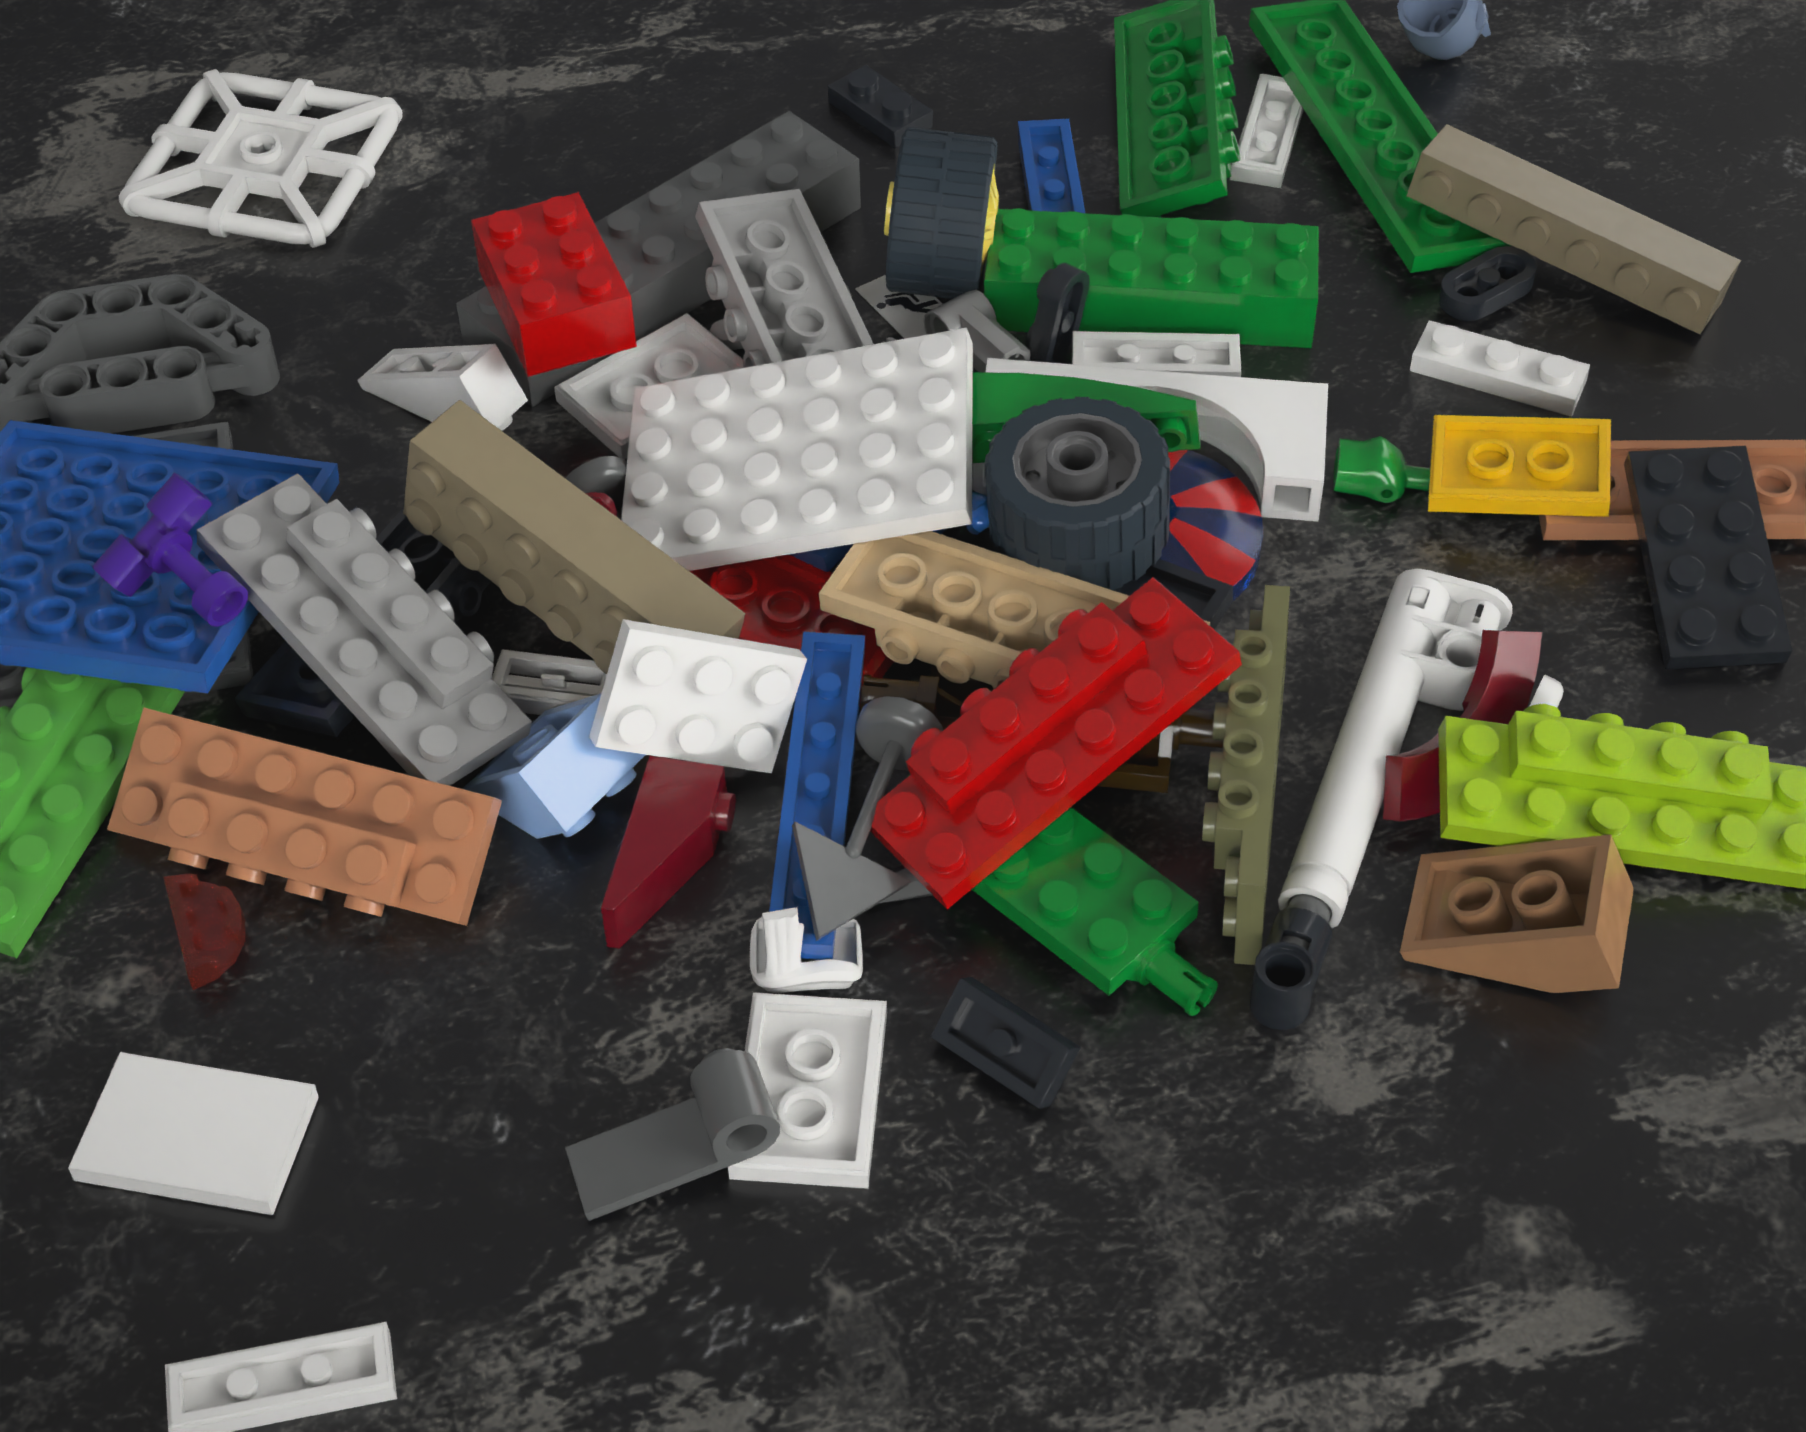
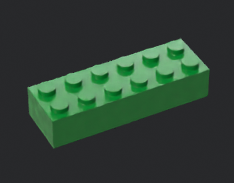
M1020 208L998 209L995 219L993 245H990L987 255L984 295L994 309L997 322L1007 331H1029L1035 322L1038 309L1037 288L1041 278L1049 269H1055L1061 263H1068L1087 272L1090 278L1079 331L1239 334L1240 344L1312 348L1318 305L1319 226L1295 223H1253L1240 220H1198L1185 217H1142L1130 214H1087L1075 211H1031Z

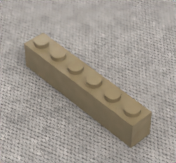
M1448 124L1421 152L1406 195L1698 334H1701L1721 305L1741 262L1740 259Z

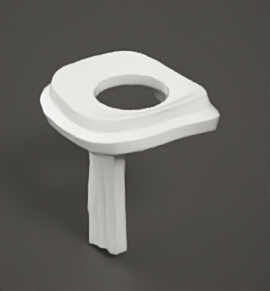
M797 907L762 913V917L756 920L750 937V970L754 982L767 992L785 993L805 990L846 989L852 986L853 981L861 978L863 972L861 929L857 920L852 919L836 929L833 959L803 963L801 961L804 924L798 922Z

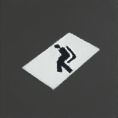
M886 275L855 288L904 339L927 335L924 328V315L928 311L942 305L933 296L889 291L886 287Z

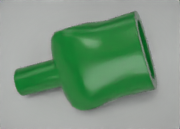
M1379 436L1365 441L1339 438L1334 461L1333 491L1360 495L1384 503L1400 499L1406 488L1429 491L1430 468L1406 465L1402 451L1386 438Z

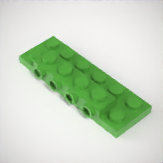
M26 667L22 677V694L12 708L8 706L0 707V953L14 958L19 956L115 804L143 707L171 714L185 691L138 683H123L117 680L76 674H62L55 671Z

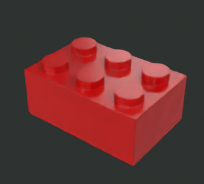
M579 192L552 197L546 201L511 210L498 211L492 215L471 220L480 274L528 377L637 347L631 294Z

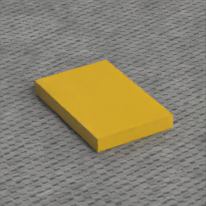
M1434 415L1428 512L1609 517L1611 419Z

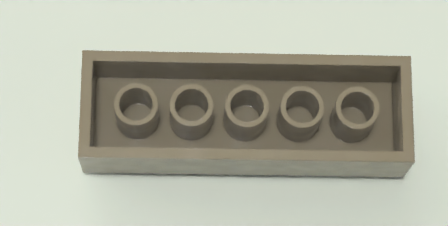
M458 400L410 440L403 514L407 516L414 528L424 535H432L453 551L462 565L470 570H478L499 586L508 600L516 605L525 606L541 618L555 636L563 641H571L593 658L596 665L605 674L608 673L623 619L739 639L746 613L463 401Z

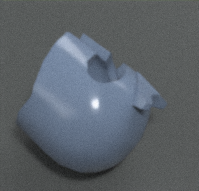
M1399 0L1397 5L1399 21L1405 35L1416 51L1437 60H1448L1461 56L1474 46L1480 34L1485 37L1491 35L1486 4L1482 0Z

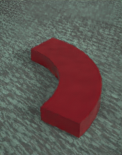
M1482 630L1478 663L1469 690L1462 702L1464 712L1460 718L1509 724L1515 711H1524L1527 708L1537 674L1542 632ZM1439 733L1422 746L1411 751L1386 755L1383 819L1407 821L1440 812Z

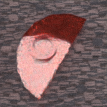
M189 873L165 876L163 878L188 978L192 989L195 990L218 979L236 962L245 943V919L235 896L226 886H221L220 888L216 884L199 881L197 875Z

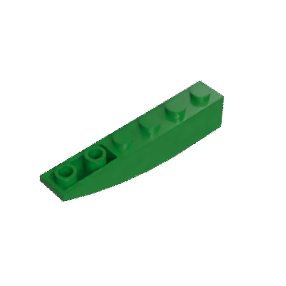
M973 372L972 463H985L986 455L990 451L989 444L994 435L999 434L1002 426L1011 418H1016L1022 414L1023 410L1034 405L1045 404L1050 400L1062 398V400L1074 399L1075 397H1089L1096 400L1106 399L1117 402L1118 405L1123 407H1130L1140 413V416L1150 420L1158 428L1159 435L1166 441L1168 452L1201 449L1195 400L1134 386L1077 377L1029 373Z

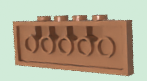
M143 707L107 830L169 846L171 849L167 860L206 870L209 857L229 862L226 875L264 885L267 873L288 878L284 891L323 901L326 889L345 893L347 896L343 907L382 917L386 904L467 926L502 800Z

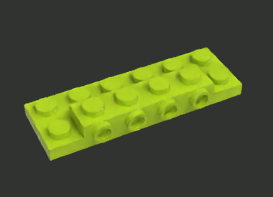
M1536 704L1527 707L1524 711H1515L1509 724L1445 716L1438 729L1440 838L1506 846L1611 834L1623 864L1806 889V767L1769 762L1768 746L1749 744L1748 737L1741 732L1724 731L1715 734L1711 738L1686 735V729L1674 722H1662L1651 726L1649 729L1624 726L1623 719L1611 713L1595 714L1586 720L1561 717V712L1558 708L1548 704Z

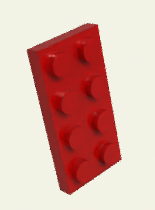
M791 555L690 571L746 613L739 639L795 648L801 651L803 632L865 635L862 685L865 675L883 678L894 663L893 660L884 654L881 647L876 645L874 628L820 609L819 592L833 574L830 571L827 573Z

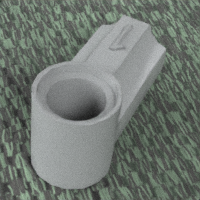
M977 289L965 292L928 311L924 315V328L927 335L961 328L968 329L973 343V368L978 372L986 371L987 358L1030 361V350L997 322L994 309L989 300Z

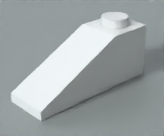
M496 344L393 349L357 380L363 390L431 422L458 400H461L501 431L512 423L513 418L511 415L528 401Z

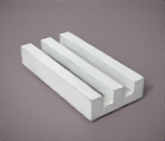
M502 649L492 679L524 713L541 715L545 710L602 693L607 674L600 670L594 660ZM509 673L541 677V679L509 675ZM565 680L600 684V686L565 682Z

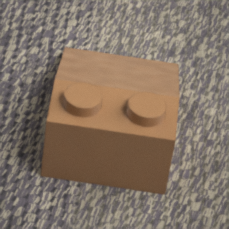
M1611 834L1421 854L1400 953L1405 961L1549 993L1619 988L1634 887Z

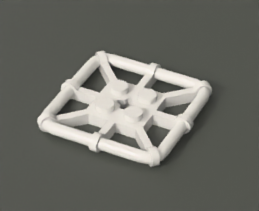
M213 69L203 73V79L199 80L191 88L169 122L160 125L152 136L153 145L120 192L119 202L124 211L130 216H141L146 219L208 229L212 236L225 238L232 233L289 244H310L312 248L326 244V237L338 227L360 189L368 187L375 176L374 166L396 132L398 124L402 119V110L397 102L390 97L381 98L374 95L315 86L314 82L308 79L297 78L294 82L240 73H219L217 69ZM233 93L279 100L281 103L275 111L241 106ZM211 98L213 101L218 102L226 114V117L215 132L190 128ZM312 106L341 111L321 119L299 116L303 110H310ZM374 126L357 155L323 150L330 141ZM180 151L200 154L193 163L159 174L169 157L178 155ZM309 172L342 178L318 217L299 191L300 185ZM203 185L223 189L211 208L163 200ZM249 193L280 198L284 200L298 223L236 212Z

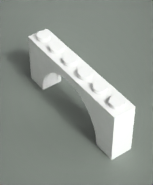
M987 358L985 372L1077 377L1134 386L1195 400L1200 439L1226 453L1248 475L1258 495L1262 517L1317 522L1319 520L1325 472L1328 384ZM973 463L972 490L987 495L985 463Z

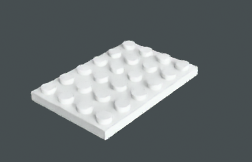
M955 329L634 388L621 521L688 571L972 524L973 343L968 329Z

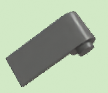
M728 1048L718 1049L709 1053L694 1068L690 1076L694 1098L565 1147L588 1221L752 1158L766 1151L776 1142L780 1134V1124L758 1064L750 1053Z

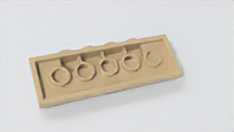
M933 531L853 544L819 592L820 609L822 611L874 628L876 645L880 646L884 654L894 662L909 664L915 658L935 665L939 673L951 682L962 684L967 682L969 678H973L992 685L993 689L1010 677V667L1019 654L1030 648H1035L1041 652L1057 639L1060 624L1071 612L1077 609H1084L1089 613L1101 602L1113 610L1129 597L1128 595L1058 572H1052V570L1046 568H1037L1024 561Z

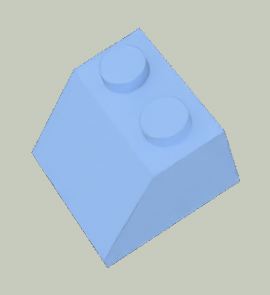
M600 693L545 710L531 724L528 736L498 754L463 789L502 800L498 815L536 839L561 833L565 837H570L592 821L596 815L592 807L604 795L607 797L613 796L633 781L637 775L633 767L645 754L595 747L589 735L601 697Z

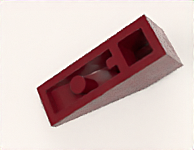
M649 756L601 906L607 947L620 949L714 855L720 832H729L731 830L735 815L736 796L734 793H727L724 766Z

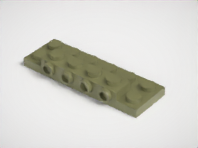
M1265 585L1263 610H1250L1249 630L1235 629L1233 646L1240 652L1242 665L1218 684V692L1228 693V703H1215L1213 740L1224 742L1223 752H1210L1208 790L1219 792L1218 803L1205 802L1202 841L1215 842L1214 869L1225 870L1224 896L1226 897L1223 936L1235 937V964L1255 965L1256 957L1261 951L1263 944L1286 670L1290 586Z

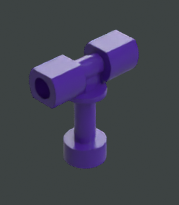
M175 472L146 504L147 508L154 515L133 539L120 534L92 566L107 583L129 597L133 596L153 572L163 574L173 571L194 591L191 601L192 608L213 627H219L232 621L243 610L248 600L247 589L229 572L221 571L211 574L190 554L193 541L188 532L213 503L192 483Z

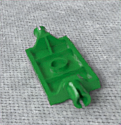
M1071 807L971 889L1108 996L1126 980L1136 981L1144 986L1150 982L1193 1017L1201 1009L1196 1005V1002L1205 1008L1217 991L1218 982L1206 976L1175 952L1174 942L1180 932L1197 918L1199 902Z

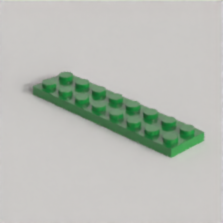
M1308 0L1251 8L1249 19L1251 30L1410 273L1463 265L1491 249L1505 246L1511 247V245L1406 196L1421 152L1438 133L1345 0Z

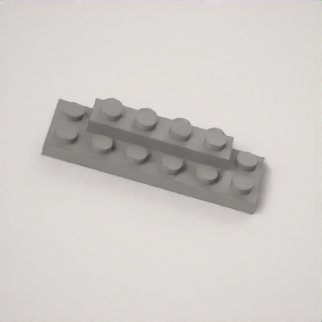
M800 189L699 202L695 218L713 255L712 266L707 268L705 275L707 292L712 300L722 299L726 308L724 326L727 337L731 342L741 341L745 350L743 368L873 345L871 337Z
M297 473L197 529V545L221 571L229 572L247 589L248 600L410 776L450 786L529 735L532 721L492 679L494 655L488 642L477 632L473 631L468 635L463 633L453 622L454 612L446 597L437 590L426 593L414 581L415 571L408 557L399 549L387 552L376 541L374 524L362 509L355 508L349 512L338 499L327 504Z

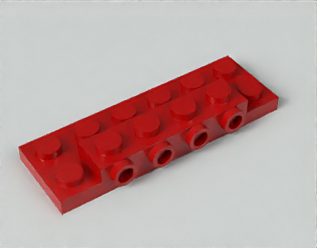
M1154 577L1113 610L1108 608L1103 602L1098 604L1089 613L1084 609H1077L1071 612L1060 624L1058 638L1041 652L1035 648H1030L1019 654L1010 667V677L993 691H990L988 688H980L971 693L961 706V717L943 731L938 728L928 729L915 740L911 748V757L905 761L911 775L877 802L870 832L946 909H949L1242 665L1240 652Z

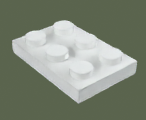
M623 619L589 738L595 747L772 773L807 658L799 649Z

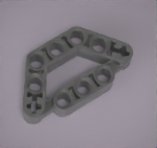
M184 274L156 276L57 291L49 294L0 342V432L10 420L32 423L35 419L48 417L52 426L111 434L200 419L209 414L214 408L215 397L213 392L233 389L242 395L256 396L271 391L278 384L280 373L269 329L206 286Z

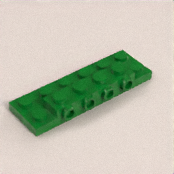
M1169 0L1115 17L1119 199L1122 215L1160 217L1169 212L1196 204H1206L1213 199L1227 196V178L1232 177L1231 163L1240 161L1241 157L1237 139L1232 131L1238 128L1236 111L1230 97L1236 96L1233 77L1228 67L1234 63L1233 55L1226 35L1217 36L1214 0Z

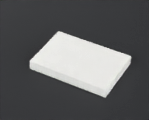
M688 313L636 341L637 347L614 353L554 387L556 401L620 458L626 459L628 457L634 388L743 368V359Z
M753 993L744 1052L750 1053L758 1064L780 1124V1134L776 1142L766 1151L729 1166V1179L868 1189L886 1029L887 1001Z
M120 1052L68 1169L73 1180L78 1182L273 1215L318 1101V1093L315 1084Z

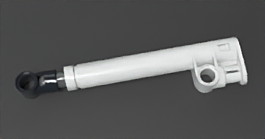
M1424 569L1406 570L1397 576L1288 871V876L1278 899L1281 911L1277 913L1264 948L1261 949L1256 957L1250 1009L1253 1016L1261 1024L1271 1029L1286 1030L1300 1025L1308 1016L1312 993L1332 938V928L1338 926L1343 917L1348 897L1352 891L1384 799L1386 755L1400 753L1417 701L1450 710L1463 711L1462 702L1469 690L1478 663L1482 630H1502L1506 628L1513 614L1512 604L1507 596L1498 589ZM1482 604L1484 608L1479 618L1475 616L1478 605Z

